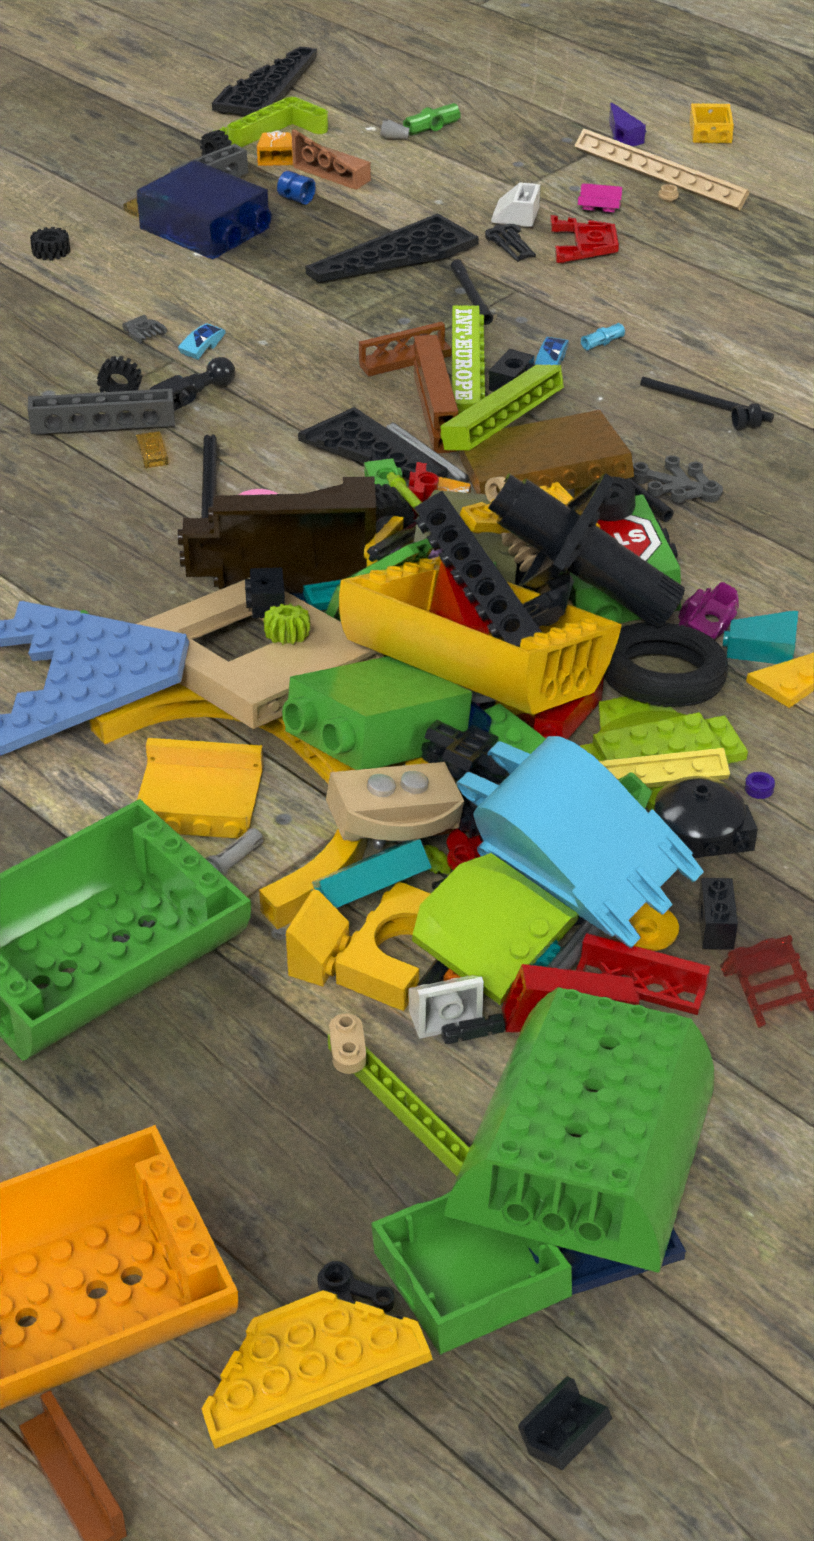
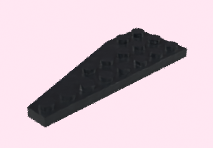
M299 46L287 53L286 58L274 60L272 66L267 64L250 73L248 79H239L237 85L225 87L212 102V110L219 111L222 114L234 113L238 116H246L280 101L317 57V49Z
M437 213L305 266L308 276L318 282L452 257L454 254L469 250L471 247L478 245L479 237Z

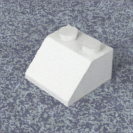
M470 975L409 988V1012L419 1039L441 1034V1027L443 1025L455 1023V1026H457L460 1021L482 1017L484 983L482 977Z

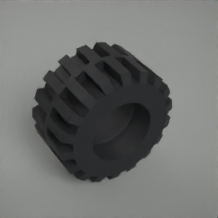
M375 484L376 533L393 516L404 517L403 529L415 523L414 511L396 488L390 487L388 484H383V486Z

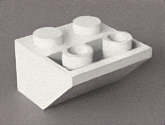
M518 183L498 200L491 223H498L499 225L516 224L523 228L532 227L539 209L540 184Z

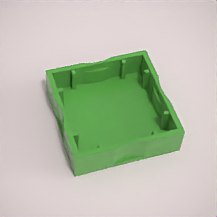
M450 1192L437 1199L415 1204L371 1223L374 1253L440 1355L572 1296L571 1265L557 1246L445 1217L444 1212ZM528 1247L539 1257V1263L536 1264Z

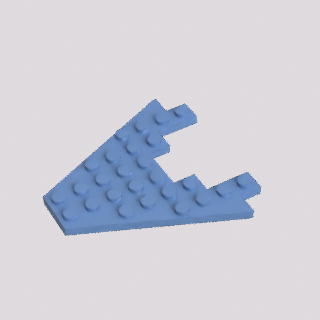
M19 601L14 619L0 620V647L31 643L28 654L32 661L52 660L44 689L17 693L12 712L0 714V756L180 683L189 647L187 635L84 614L77 610L70 611Z

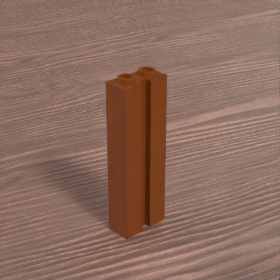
M414 336V354L416 358L414 361V378L432 449L437 453L458 452V450H444L443 440L440 435V426L457 416L458 408L438 336Z

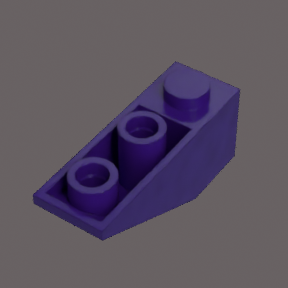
M610 103L609 124L613 139L632 147L644 144L646 125L614 103Z

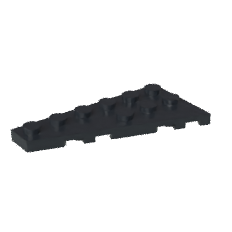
M355 407L298 432V441L361 463L393 458L396 467L401 468L402 477L407 479L410 477V471L415 472L417 462L427 463L426 471L432 472L438 477H448V469Z

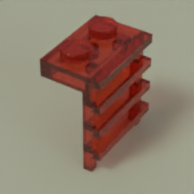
M791 935L778 939L769 938L748 948L745 946L736 948L727 953L729 957L720 965L724 977L737 973L758 1028L766 1025L762 1013L806 1000L810 1012L814 1011V989H810L806 980L808 975L806 970H802L799 963L800 956L799 953L794 951ZM791 964L795 973L751 987L747 978ZM792 983H799L802 992L758 1005L755 995Z

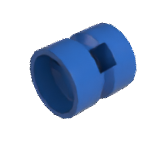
M285 171L278 180L277 192L283 198L307 205L315 195L316 184L312 178L292 171Z

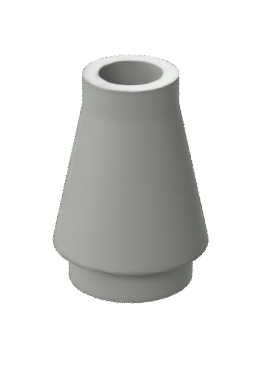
M390 119L388 121L383 120L380 136L385 137V139L408 140L410 128Z

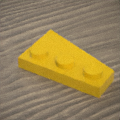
M814 653L748 673L746 682L790 708L814 691Z

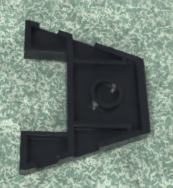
M569 571L559 575L555 580L551 579L547 584L550 589L549 591L522 604L538 627L542 625L550 626L565 614L574 583Z

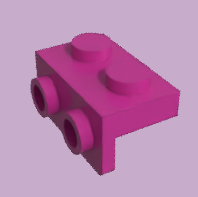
M583 183L581 185V194L578 196V205H582L583 210H594L596 206L603 207L605 212H615V208H621L623 188Z

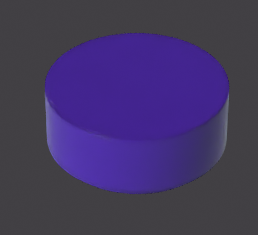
M753 772L746 777L745 791L749 796L765 799L774 793L775 780L768 773Z

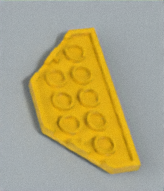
M322 1290L252 1318L246 1329V1338L239 1350H234L220 1375V1384L213 1396H208L201 1410L211 1441L216 1449L432 1361L433 1358L418 1321L403 1317L401 1320L386 1315L382 1309L358 1301L352 1304L338 1299L336 1294Z

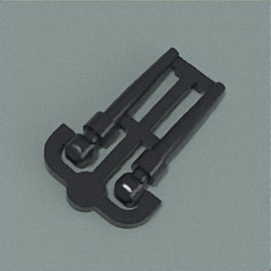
M495 225L494 228L485 231V238L488 241L492 240L498 247H501L517 262L524 258L536 257V254L518 234L521 233V228L518 225ZM508 245H511L520 255L517 256Z

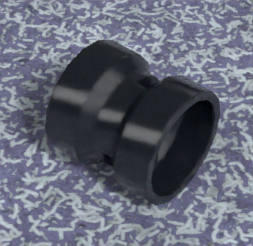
M758 403L749 404L748 407H743L742 405L733 406L731 418L735 430L744 429L746 426L751 428L761 426L762 411Z

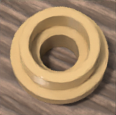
M665 184L661 186L658 196L664 202H673L679 197V192L675 185Z

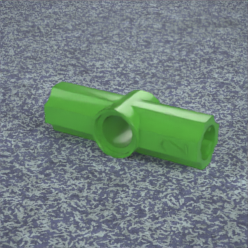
M455 103L436 109L427 107L420 114L407 117L403 121V126L410 128L409 136L430 129L439 131L443 125L458 121L460 110Z

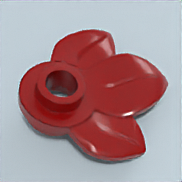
M455 829L448 835L446 841L449 849L447 864L452 870L461 863L481 857L477 852V847L483 842L480 841V835L467 838L459 829Z

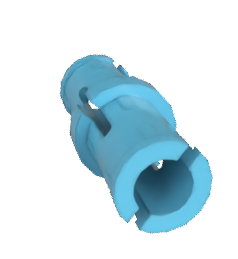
M617 323L608 328L601 327L596 332L583 336L581 338V345L586 350H590L598 345L605 346L610 341L625 335L624 326Z

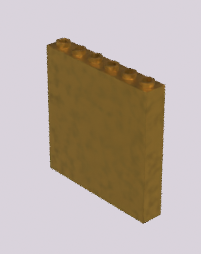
M601 410L503 428L470 451L459 450L461 462L477 494H485V485L490 478L500 476L506 478L509 473L520 481L527 478L539 487L545 485L551 488L552 483L558 482L565 490L590 486L605 473L611 477L624 479L634 477L631 451ZM496 485L497 494L500 492L498 485Z

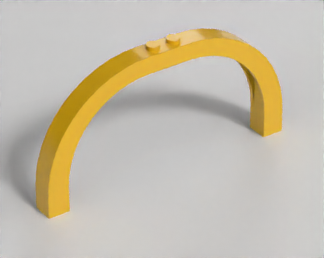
M177 683L89 719L91 731L104 744H108L144 727L175 719L210 717L239 720L182 684ZM282 716L259 726V728L283 740L327 784H329L330 772L355 770L286 732ZM337 829L329 844L313 860L295 872L259 890L261 913L277 930L292 923L310 895L311 890L314 889L312 881L362 860L368 838H360L358 841L343 840L339 829Z

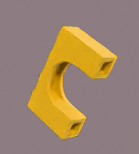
M400 881L390 891H386L376 910H372L368 914L365 924L360 931H355L346 949L337 954L335 962L336 984L404 1011L409 1005V988L418 986L419 968L384 954L378 947L391 937L413 934L420 904L431 893Z

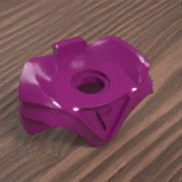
M720 582L712 591L711 588H707L706 591L698 589L682 605L678 615V619H680L679 626L684 625L699 630L715 640L724 633V630H728L731 620L738 613L739 598L737 590L725 582ZM712 614L719 619V621L711 622L706 619L705 615Z

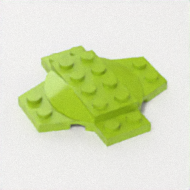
M626 696L599 702L600 731L597 734H593L592 743L580 745L581 748L593 755L598 761L724 748L728 764L747 760L748 750L725 715L704 719L700 712L686 715L678 713L672 707L649 705ZM664 786L649 788L652 791L646 806L649 811L654 810L656 796Z

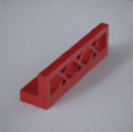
M586 933L582 942L581 959L576 971L584 972L588 965L599 968L602 971L601 974L633 978L635 991L639 993V1000L698 1015L708 988L711 966L636 946L629 948L624 943ZM654 983L661 985L664 990L653 992L649 991L646 986ZM688 992L695 994L696 998L693 1003L680 999L677 994Z

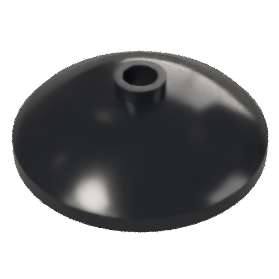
M687 776L668 783L659 791L655 799L654 811L679 838L691 842L710 843L721 841L734 835L744 823L746 807L740 794L728 784L707 776Z

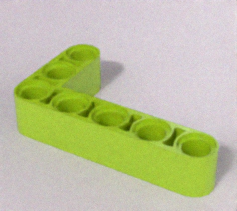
M287 97L227 125L228 139L231 140L232 144L244 147L259 140L262 133L279 131L292 124L315 134H324L328 132V111L298 97Z

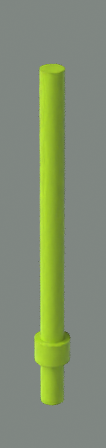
M393 472L387 474L386 478L389 481V486L396 488L413 509L422 503L406 486L405 480L400 475H396Z

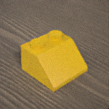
M312 890L286 930L288 976L323 987L329 976L335 975L336 956L340 951L346 949L352 936H349V921L319 890Z

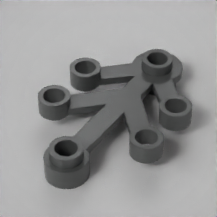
M670 455L665 458V468L674 476L650 470L644 462H637L633 465L634 477H631V479L637 484L649 482L647 491L654 497L671 492V500L676 503H682L685 500L700 497L705 502H716L723 494V487L716 481L709 480L703 473V464L697 461L690 462L688 465V474L695 477L697 482L691 481L680 468V458Z

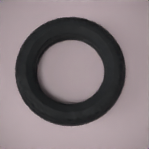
M640 622L621 627L614 653L604 674V679L614 690L635 701L648 703L649 705H663V707L691 706L711 699L721 690L728 674V661L719 643L699 630L668 622L656 629L647 622ZM645 654H663L686 660L698 669L686 673H662L640 667L629 659Z

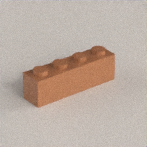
M291 130L293 168L355 190L371 181V165L369 161L325 147L297 130Z

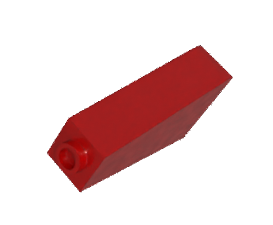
M441 561L429 612L489 635L490 631L487 627L490 624L489 621L483 622L474 608L477 606V603L473 602L470 604L462 591L465 588L464 584L458 586L450 573L453 568L451 566L446 568Z
M604 676L594 693L536 713L534 730L544 738L560 736L568 740L599 702L602 701Z
M522 964L502 1005V1013L506 1032L515 1033L521 1032L525 1020L536 1004L558 987L577 990L578 992L593 996L607 997L632 1005H639V993L635 991L633 978Z

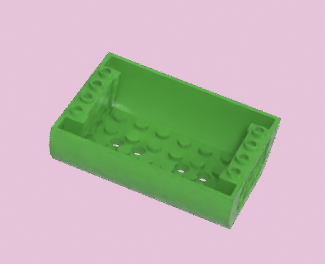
M141 799L0 873V1037L22 1061L32 1057L241 934L248 926L250 920L251 900ZM144 920L147 922L155 921V925L151 928L141 927ZM124 934L130 936V939L124 943L113 941L116 935L124 937ZM67 968L76 969L72 973L62 972ZM42 983L49 985L44 989L36 987V985Z

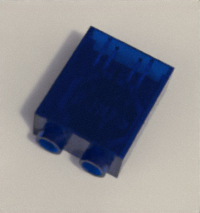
M196 160L136 190L140 229L212 260L270 228L272 214L269 209L268 189Z

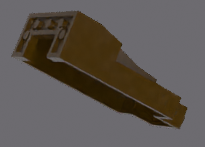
M375 476L343 477V484L303 494L214 496L213 506L208 507V518H183V529H178V545H183L184 551H180V567H185L186 577H213L214 587H219V590L250 578V569L282 567L284 591L293 596H304V585L346 579L367 567V559H364V548L376 534Z

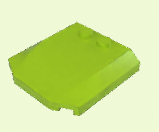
M489 853L459 864L420 904L412 941L459 976L473 975L482 977L484 981L483 993L501 1005L505 1001L521 965H533L555 940L559 941L578 921L579 914L497 856Z

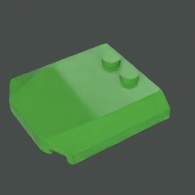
M427 539L408 544L348 578L368 574L371 570H384L388 566H401L404 562H418L421 558H428L433 548ZM339 584L333 592L325 613L341 622Z

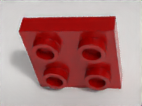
M417 462L415 472L410 471L408 487L421 502H424L431 496L434 490H438L439 477L432 472L426 471L427 463ZM412 508L415 514L414 520H416L418 515L416 511Z

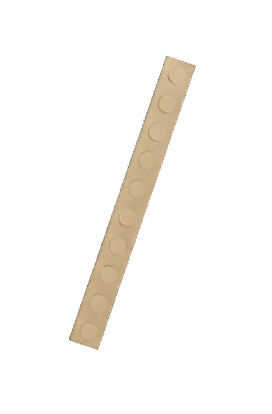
M584 128L574 145L577 150L667 184L675 185L678 188L739 211L750 193L746 188Z

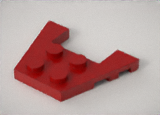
M550 215L551 232L573 231L576 246H555L556 263L619 251L615 224L588 220V224L577 222L576 218L568 217V221L558 220L557 215Z

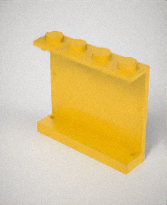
M160 738L147 739L146 754L148 763L137 800L141 799L180 835L238 839L250 829L264 768L262 745Z

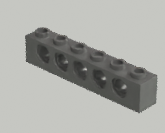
M172 388L28 397L27 410L31 434L46 435L59 432L117 431L128 428L143 429L145 427L166 428L168 426H175Z

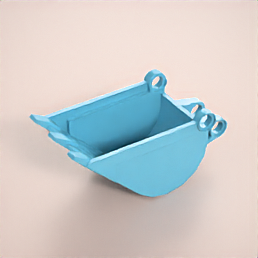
M560 736L547 737L531 754L498 741L487 754L488 756L491 755L497 764L508 771L509 776L500 785H497L471 772H467L456 783L460 792L478 806L473 815L483 842L477 847V852L480 856L489 853L494 854L577 912L579 916L611 937L615 935L618 940L629 948H632L641 937L628 920L645 903L661 915L673 905L660 888L678 869L681 874L695 882L704 872L693 858V852L653 809L648 813L616 777L593 755L576 743Z

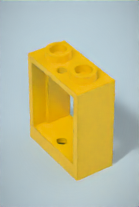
M691 103L689 123L693 143H732L734 123L730 104Z

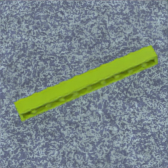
M329 1034V1035H328V1049L331 1051L330 1034ZM366 1047V1064L363 1069L353 1074L457 1177L470 1148Z

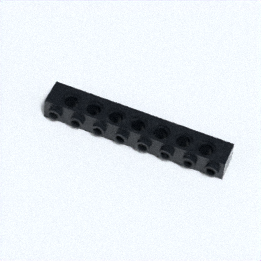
M443 491L414 507L419 517L415 520L423 534L429 533L427 540L434 551L440 549L441 553L438 555L446 568L450 566L453 568L450 571L458 586L464 584L463 593L470 604L473 602L477 603V606L474 608L483 622L486 620L490 622L487 627L494 638H500L502 641L520 647L521 639L529 636L534 637V633L537 632L542 633Z

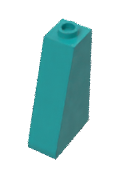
M416 839L400 842L312 881L314 889L319 890L335 908H338L432 867L421 840Z

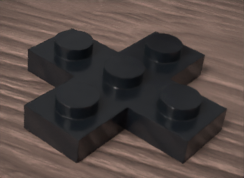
M436 720L428 727L424 738L432 741V745L445 750L442 760L449 762L452 768L469 772L476 764L484 766L485 770L493 775L505 776L508 771L495 762L491 755L488 756L487 754L496 744L498 736L473 724L465 732L439 720Z

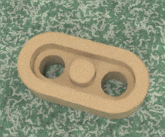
M339 1014L329 1024L333 1065L342 1073H356L363 1069L366 1064L363 1024L360 1018L353 1014Z

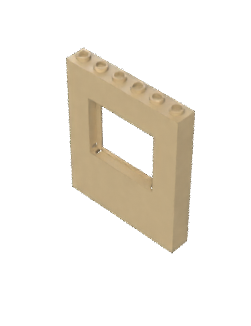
M245 580L136 623L138 625L186 634L189 640V647L180 684L252 729L282 716L283 705L288 700L291 676L383 657L382 653L347 640L340 621L284 591L285 605L291 603L293 606L300 605L303 609L308 610L310 617L309 636L304 638L303 642L296 641L293 645L290 643L282 645L281 642L271 643L228 662L193 639L252 615V608H250V611L249 608H246Z

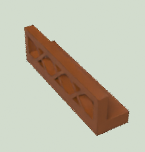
M438 322L359 341V366L368 377L414 366V361L416 360L414 344L408 346L406 344L407 341L413 336L430 335L433 331H438V340L443 358L450 357L452 348L445 342V324ZM390 342H398L394 349H385ZM367 347H377L372 355L366 356Z
M51 1390L40 1395L43 1413L19 1425L24 1441L82 1541L122 1540L127 1537L121 1508Z

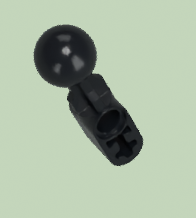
M216 357L208 363L206 372L201 374L194 373L185 377L176 375L152 386L149 390L172 388L175 411L192 403L197 393L201 392L205 386L210 384L217 387L228 386L234 380L236 370L234 364L229 359Z

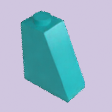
M787 611L731 620L730 631L724 630L722 646L728 647L726 657L772 664L792 660L794 657L799 611Z

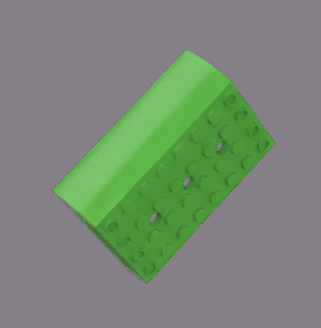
M558 987L547 994L531 1010L524 1022L450 1192L444 1216L660 1273L714 1091L715 1075L712 1056L702 1033L693 1020L675 1013L661 1012L645 1008L641 1005H632L607 997L581 993L573 989ZM588 1089L597 1090L598 1092H590ZM569 1134H579L581 1137H573Z

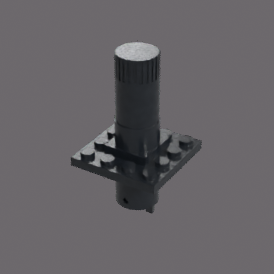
M509 473L504 480V486L497 497L491 502L488 509L498 515L496 523L538 550L537 555L519 584L520 587L537 592L542 585L546 586L551 578L555 580L561 571L564 573L569 571L656 629L666 623L680 604L685 587L621 545L617 539L596 526L600 518V513L597 510L600 504L604 505L613 492L610 487L615 480L614 478L605 473L565 505L527 478L520 481Z

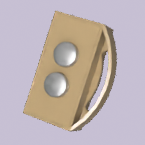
M445 762L330 772L326 802L343 840L358 841L360 838H372L373 846L378 850L383 848L385 840L403 842L429 837L444 832L446 829L458 828L464 805V799Z

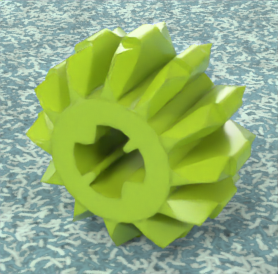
M291 603L289 605L280 604L279 607L272 606L270 610L265 612L263 619L266 638L271 639L273 643L281 642L282 645L286 643L293 645L296 641L303 642L304 638L309 636L310 617L308 610L303 609L302 606H293Z

